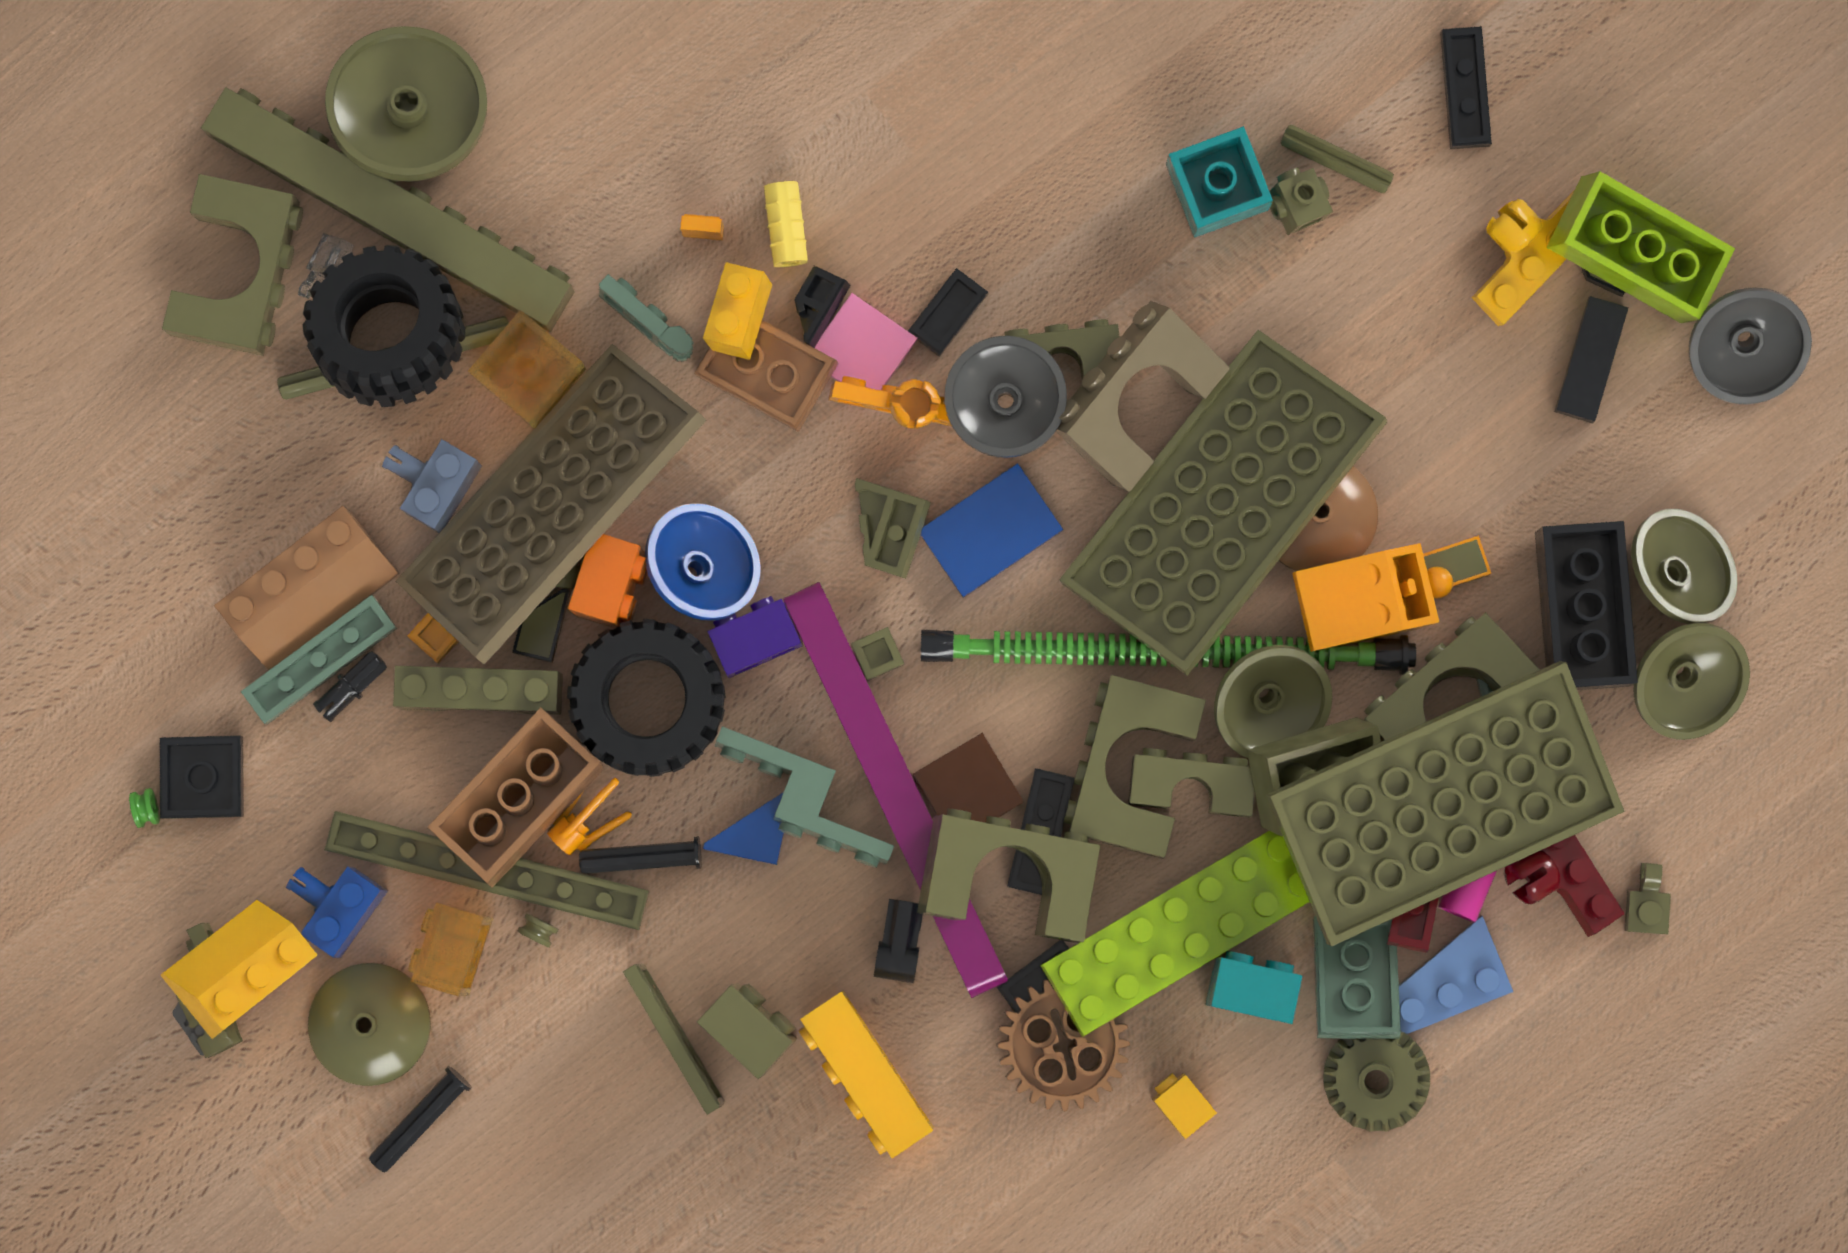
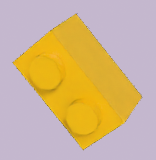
M725 262L703 335L704 341L712 351L750 360L772 288V283L764 271Z

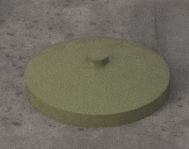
M409 26L391 27L364 36L340 56L327 82L325 94L326 116L330 131L337 145L357 166L371 174L389 180L420 181L448 172L460 164L473 151L486 123L487 93L483 77L476 63L456 42L440 33L425 28Z

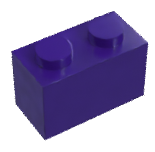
M770 596L751 604L752 612L738 618L734 614L730 617L713 621L715 628L707 632L728 678H732L803 647L782 599L774 602L773 597Z

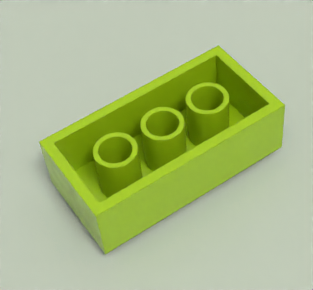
M1601 171L1581 176L1546 247L1679 323L1700 320L1735 250L1734 247Z

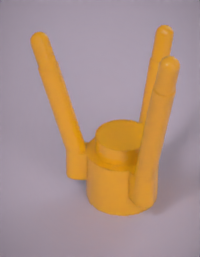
M613 778L578 815L573 812L570 814L583 794L582 792L553 823L554 826L547 832V835L566 854L571 855L577 848L580 851L587 849L594 841L619 827L632 817V813L627 811L587 836L585 835L590 828L584 821L617 787L619 780Z

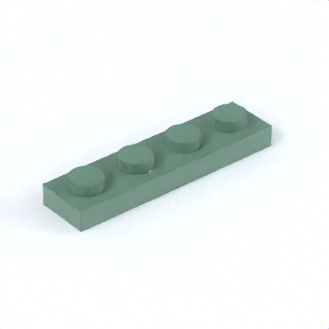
M370 595L243 689L241 693L263 723L268 725L398 628L376 598Z

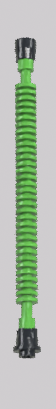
M921 630V662H953V658L969 659V655H993V663H999L1000 655H1004V663H1010V655H1014V664H1020L1021 656H1025V664H1031V656H1035V664H1041V656H1045L1046 664H1052V656H1056V664H1062V656H1066L1067 665L1073 664V657H1077V665H1083V657H1087V665L1094 664V657H1097L1098 665H1104V657H1108V665H1114L1115 657H1118L1119 666H1125V658H1129V666H1135L1136 658H1139V666H1146V658H1149L1150 666H1156L1157 658H1160V666H1167V661L1142 642H1136V638L1131 634L1129 635V642H1126L1125 633H1119V641H1115V633H1109L1108 641H1105L1104 633H1098V641H1094V633H1088L1087 641H1084V633H1077V641H1073V632H1067V640H1063V632H1057L1056 640H1052V632H1046V640H1042V632H1036L1035 640H1031V632H1025V640H1021V631H1015V639H1010V631H1004V639H1000V631H994V639H970L969 634H954V631ZM1230 635L1223 636V643H1220L1219 636L1201 658L1202 667H1208L1209 659H1212V667L1219 668L1221 659L1223 668H1229L1230 660H1233L1234 665L1239 659L1254 650L1267 646L1283 645L1282 636H1276L1275 644H1272L1271 636H1265L1264 644H1262L1261 636H1255L1254 644H1251V636H1244L1243 644H1241L1240 636H1234L1233 644H1230ZM1400 635V639H1374L1373 642H1358L1357 646H1337L1313 652L1310 651L1308 639H1306V645H1304L1303 637H1297L1295 645H1293V637H1286L1285 645L1296 647L1309 653L1323 668L1324 662H1326L1328 670H1334L1335 662H1357V666H1374V670L1399 671L1400 675H1404L1408 672V667H1415L1416 644L1409 643L1408 635Z

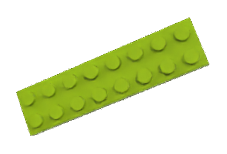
M1267 831L1084 939V942H1079L1040 966L1083 1037L1310 901L1284 837Z

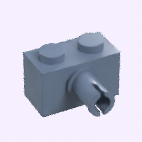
M442 439L429 461L425 463L403 451L399 446L394 445L388 453L400 460L402 464L386 456L382 467L412 483V489L400 509L410 517L440 533L450 521L482 465L475 458Z

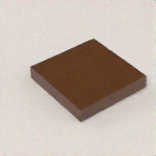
M983 732L913 773L937 815H946L947 809H957L971 812V820L986 823L987 816L999 818L1024 803Z

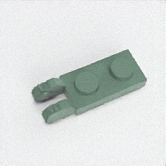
M608 274L599 283V297L651 342L662 349L667 355L673 356V360L676 359L677 362L690 359L694 343L690 334H686V331L681 326L669 327L666 324L668 318L653 304H649L646 307L635 297L638 294L637 291L626 280L619 278L616 281Z

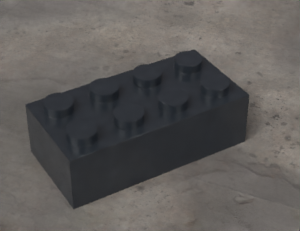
M1624 521L1542 526L1535 531L1546 667L1559 661L1566 662L1577 690L1619 688L1637 684Z

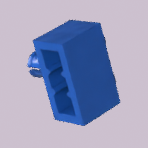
M300 867L293 876L306 884V887L295 879H290L286 885V889L291 890L315 907V913L302 930L301 935L333 958H341L388 892V890L353 867H347L335 885L328 887L305 871L303 867Z

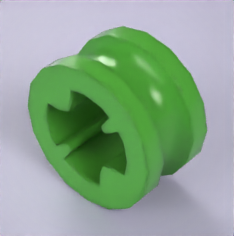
M151 788L145 789L142 795H138L137 792L129 794L130 809L137 828L144 827L147 821H150L152 824L160 822L157 799Z

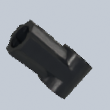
M889 899L883 940L879 941L874 977L914 984L920 948L917 947L923 917V914L917 913L919 903Z

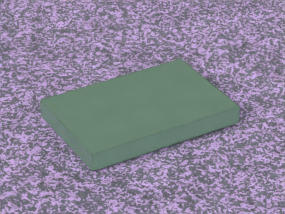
M1314 916L1317 1038H1400L1397 946L1387 944L1392 919L1331 947L1326 943L1317 918Z

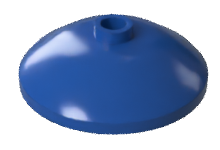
M686 504L676 507L663 515L649 533L645 546V563L648 576L658 594L678 612L699 620H720L740 611L754 596L761 574L758 550L746 528L729 513L706 504ZM688 567H692L696 571L697 576L692 575Z

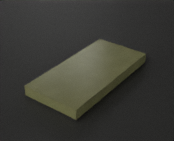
M634 964L624 970L625 977L705 1113L708 1115L724 1105L723 1102H725L646 966Z

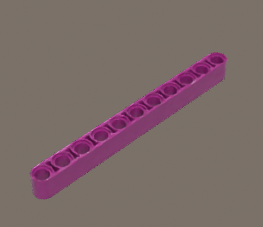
M817 582L783 598V601L921 891L933 820L820 582ZM970 898L966 920H952L933 916L971 998L1008 981Z

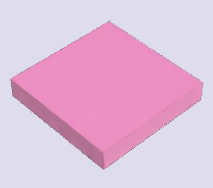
M851 293L822 334L815 349L836 359L839 363L831 376L834 380L842 382L843 376L859 378L866 381L865 387L881 390L882 385H886L918 339Z

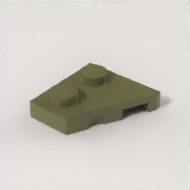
M856 478L855 491L859 492L862 515H859L860 531L864 535L862 547L865 566L906 579L931 502Z

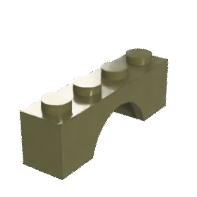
M395 666L393 706L400 710H489L522 714H535L542 708L548 714L561 715L563 674L559 671Z

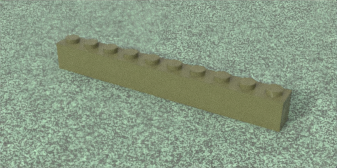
M225 87L201 127L210 138L403 249H411L421 253L423 260L430 259L443 272L551 333L575 293L571 284L567 283L570 279L567 274L549 265L547 270H544L533 263L535 257L518 246H514L511 251L499 244L500 236L483 226H480L478 231L464 224L467 218L456 210L446 206L441 211L430 204L432 198L423 191L413 186L407 191L396 185L397 181L378 177L365 171L352 162L342 150L338 152L328 146L329 139L310 127L305 133L293 126L295 119L285 112L274 108L272 113L258 106L261 100L250 92L240 88L238 93H235Z

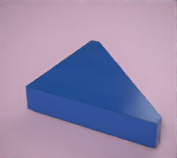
M783 793L705 842L703 849L777 865L784 832L778 830L780 823L774 821L773 818Z

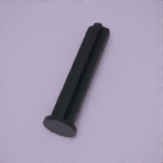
M699 836L694 837V841L585 849L579 853V867L584 874L696 865V869H701L702 867Z
M447 1066L445 1069L447 1074L370 1154L369 1160L378 1170L384 1173L387 1172L464 1090L470 1091L472 1089L466 1079L455 1069Z

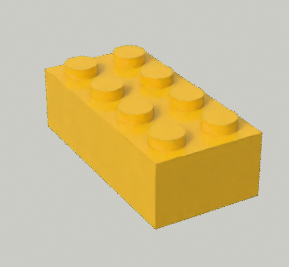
M841 991L800 1019L804 1027L798 1030L811 1051L817 1047L820 1049L827 1060L821 1065L834 1086L840 1082L849 1093V1096L844 1099L845 1103L857 1120L865 1117L872 1128L867 1136L880 1155L887 1151L890 1157L894 1158L933 1131V1125L844 991Z

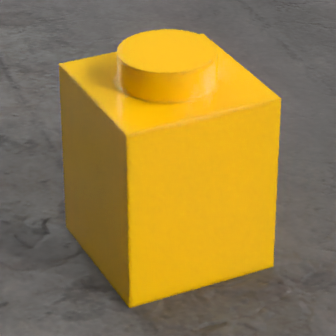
M1171 1073L1154 1087L1158 1094L1152 1098L1153 1102L1184 1139H1187L1217 1114L1195 1085L1183 1073L1178 1078Z

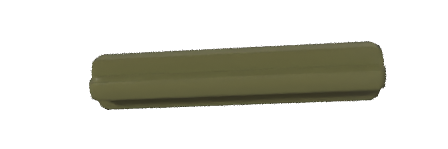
M1289 125L1286 128L1281 139L1282 146L1380 193H1385L1393 180L1394 174L1294 125Z

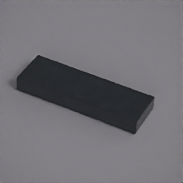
M1482 26L1442 29L1440 36L1450 149L1490 147L1492 139Z
M1592 296L1587 299L1554 412L1592 424L1595 422L1629 307Z
M1035 768L1021 830H1025L1026 824L1039 825L1050 828L1049 835L1061 837L1063 822L1075 778ZM1016 850L1007 887L1042 895V881L1036 865L1027 855Z

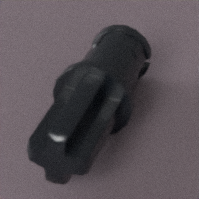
M368 652L345 675L340 673L337 676L339 681L318 701L313 703L314 707L320 713L331 702H334L323 715L325 719L332 722L355 698L361 699L363 697L362 692L386 670L385 662L375 652Z

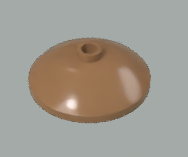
M1354 466L1324 502L1323 505L1328 510L1327 517L1318 518L1315 515L1279 559L1282 564L1295 571H1300L1359 557L1366 552L1376 533L1378 505L1369 482Z

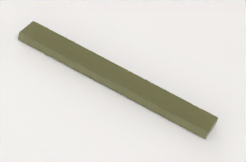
M337 811L334 812L324 849L325 851L640 930L649 895V890L520 858L496 885L491 888L438 837Z

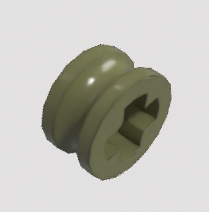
M526 913L524 917L526 925L519 927L517 932L550 948L552 944L550 936L557 934L559 929Z

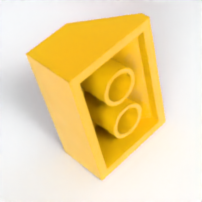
M256 900L164 971L161 977L211 1039H213L318 954L293 923L259 900Z

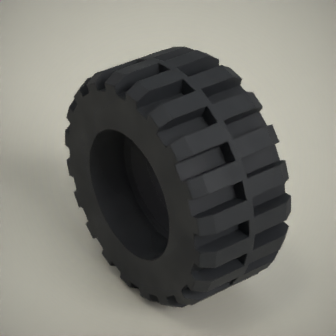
M386 245L384 251H377L375 246L363 248V254L354 256L351 252L341 257L343 263L337 267L331 264L322 272L325 276L322 283L316 281L309 291L313 301L307 300L305 302L303 315L306 320L302 324L303 334L308 342L307 347L329 384L335 385L338 392L348 399L355 396L358 403L372 406L374 400H377L381 407H394L395 401L403 399L405 404L417 401L415 395L425 391L428 395L437 389L435 382L440 377L446 380L453 372L450 362L459 361L463 351L460 342L465 339V326L462 321L464 316L450 283L446 276L441 274L439 267L430 259L423 260L419 252L407 249L402 254L399 246ZM391 302L406 303L419 309L418 320L413 330L397 345L383 350L369 351L359 349L350 344L351 334L356 323L370 309Z
M643 619L642 622H632L630 620L619 623L620 626L615 629H606L598 634L600 638L592 645L587 644L581 652L583 654L578 664H574L571 671L573 676L571 686H568L567 699L570 701V710L568 712L571 723L576 728L577 736L596 758L626 774L653 777L685 768L686 764L692 760L696 761L704 754V749L709 743H713L717 736L720 722H723L725 712L724 698H726L725 686L723 685L717 663L697 638L669 622L667 624L661 623L655 619ZM652 660L669 666L679 676L685 691V704L678 721L667 731L654 736H638L627 732L616 722L609 706V692L615 677L625 667L638 661Z

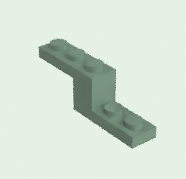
M723 726L721 727L715 743V747L722 749L721 756L738 763H743L745 758L759 763L758 770L773 777L781 778L782 773L790 775L773 818L774 821L780 823L778 830L797 838H801L802 834L806 833L818 838L816 843L818 846L839 853L842 847L856 853L854 857L856 861L877 868L879 862L885 865L888 863L894 845L819 817L836 770Z

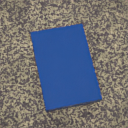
M1017 463L925 525L920 536L964 598L1063 531V528Z

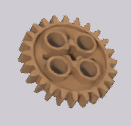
M1045 979L1043 980V992L1038 993L1031 986L1027 987L1030 996L1027 1002L1017 996L1014 998L1020 1008L1017 1013L1005 1010L1004 1013L1012 1020L1011 1026L1002 1025L998 1028L1001 1032L1008 1035V1040L997 1043L998 1048L1008 1050V1055L1002 1057L999 1063L1001 1065H1012L1013 1068L1005 1077L1007 1080L1020 1078L1021 1081L1017 1085L1016 1091L1020 1094L1030 1088L1029 1101L1034 1104L1041 1096H1044V1105L1048 1110L1051 1109L1055 1100H1059L1063 1112L1068 1110L1070 1100H1074L1080 1109H1084V1096L1089 1095L1097 1103L1099 1102L1097 1093L1099 1087L1109 1092L1113 1090L1107 1081L1109 1076L1122 1078L1123 1075L1114 1067L1116 1063H1128L1129 1059L1119 1054V1048L1130 1046V1042L1120 1039L1118 1036L1119 1033L1128 1029V1026L1123 1023L1115 1024L1114 1019L1082 1037L1078 1030L1069 1028L1067 1024L1068 1012L1056 991L1052 988L1049 981ZM1052 1009L1058 1010L1064 1036L1068 1039H1073L1074 1044L1068 1046V1053L1076 1073L1075 1079L1072 1080L1068 1077L1063 1053L1058 1049H1053V1044L1059 1042V1037L1051 1017ZM1035 1019H1043L1049 1026L1048 1035L1041 1041H1033L1027 1034L1028 1025ZM1086 1047H1093L1099 1053L1098 1063L1091 1069H1083L1078 1063L1079 1053ZM1052 1058L1058 1061L1060 1071L1055 1079L1046 1081L1040 1078L1038 1069L1044 1060Z

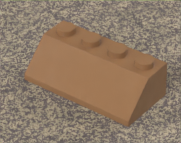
M341 506L217 602L214 607L239 639L270 670L370 595L381 589L399 575V572L353 513L345 506Z
M540 708L427 828L493 888L604 768L598 759L548 713Z

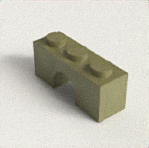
M1106 319L1087 321L1084 323L1085 328L1069 330L1068 324H1056L1046 326L1044 333L1029 334L1028 329H1013L1004 332L1005 336L1020 337L1036 343L1051 356L1058 353L1072 356L1080 366L1082 380L1107 355L1110 344L1120 337L1118 324L1109 325Z
M1143 748L1142 755L1135 754L1133 756L1128 805L1169 809L1171 807L1172 792L1176 784L1181 780L1194 779L1201 782L1208 790L1210 797L1208 813L1247 818L1252 816L1255 790L1251 769L1247 766L1248 759L1224 757L1223 764L1207 762L1206 754L1183 752V759L1166 758L1167 750Z

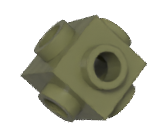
M1297 167L1276 177L1278 183L1270 190L1273 199L1270 210L1277 220H1281L1287 235L1319 223L1333 212L1328 201L1329 190L1327 184L1322 177H1317L1314 168L1301 173Z

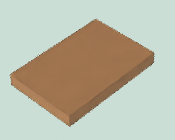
M762 320L750 360L712 351L709 347L694 374L707 383L799 432L839 363L836 359Z

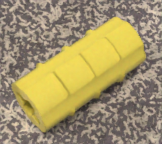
M784 181L765 185V209L767 210V228L770 234L773 266L791 267L808 263L807 240H805L804 220L801 210L802 201L800 200L798 182Z

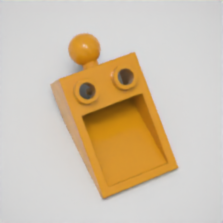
M1421 543L1371 553L1292 573L1311 652L1412 631L1439 623L1434 599L1447 596L1453 587L1452 575L1445 568L1436 566L1427 570Z

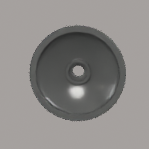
M1753 287L1735 290L1711 303L1704 311L1700 320L1696 321L1689 340L1690 364L1700 384L1715 397L1735 404L1764 402L1785 392L1803 373L1811 354V330L1801 309L1787 296L1766 288ZM1750 332V337L1746 341H1738L1741 333Z
M996 336L974 344L961 354L949 372L944 397L948 419L957 435L967 445L989 456L1010 458L1035 451L1055 434L1062 421L1059 417L1066 408L1067 390L1060 367L1045 349L1024 338ZM1003 395H1008L1012 397L1014 402L1011 407L1002 408L998 404V399Z

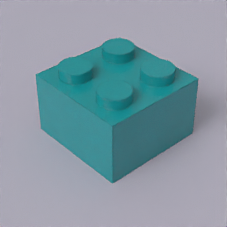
M1244 126L1168 154L1166 167L1194 238L1269 210L1273 199Z
M1226 951L1225 958H1215L1205 1005L1293 1024L1303 975L1293 973L1294 965L1273 960H1266L1265 967L1253 965L1254 956Z

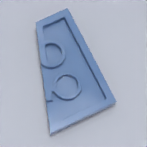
M1479 916L1476 923L1472 922L1469 927L1446 944L1428 962L1399 984L1400 1030L1409 1034L1513 992L1483 916Z

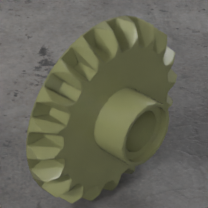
M1402 1031L1399 1039H1339L1330 1050L1325 1062L1323 1073L1324 1089L1330 1105L1339 1117L1349 1122L1353 1127L1362 1128L1369 1132H1387L1391 1129L1402 1127L1412 1118L1416 1117L1425 1104L1430 1089L1429 1064L1420 1046ZM1381 1070L1388 1076L1389 1082L1382 1089H1372L1365 1082L1366 1075L1370 1071Z

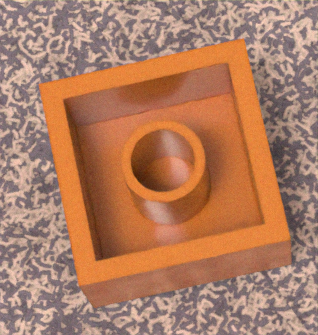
M603 534L585 553L568 610L576 617L612 628L619 627V623L632 621L638 600H634L633 596L636 585H643L648 574L645 552L640 545Z

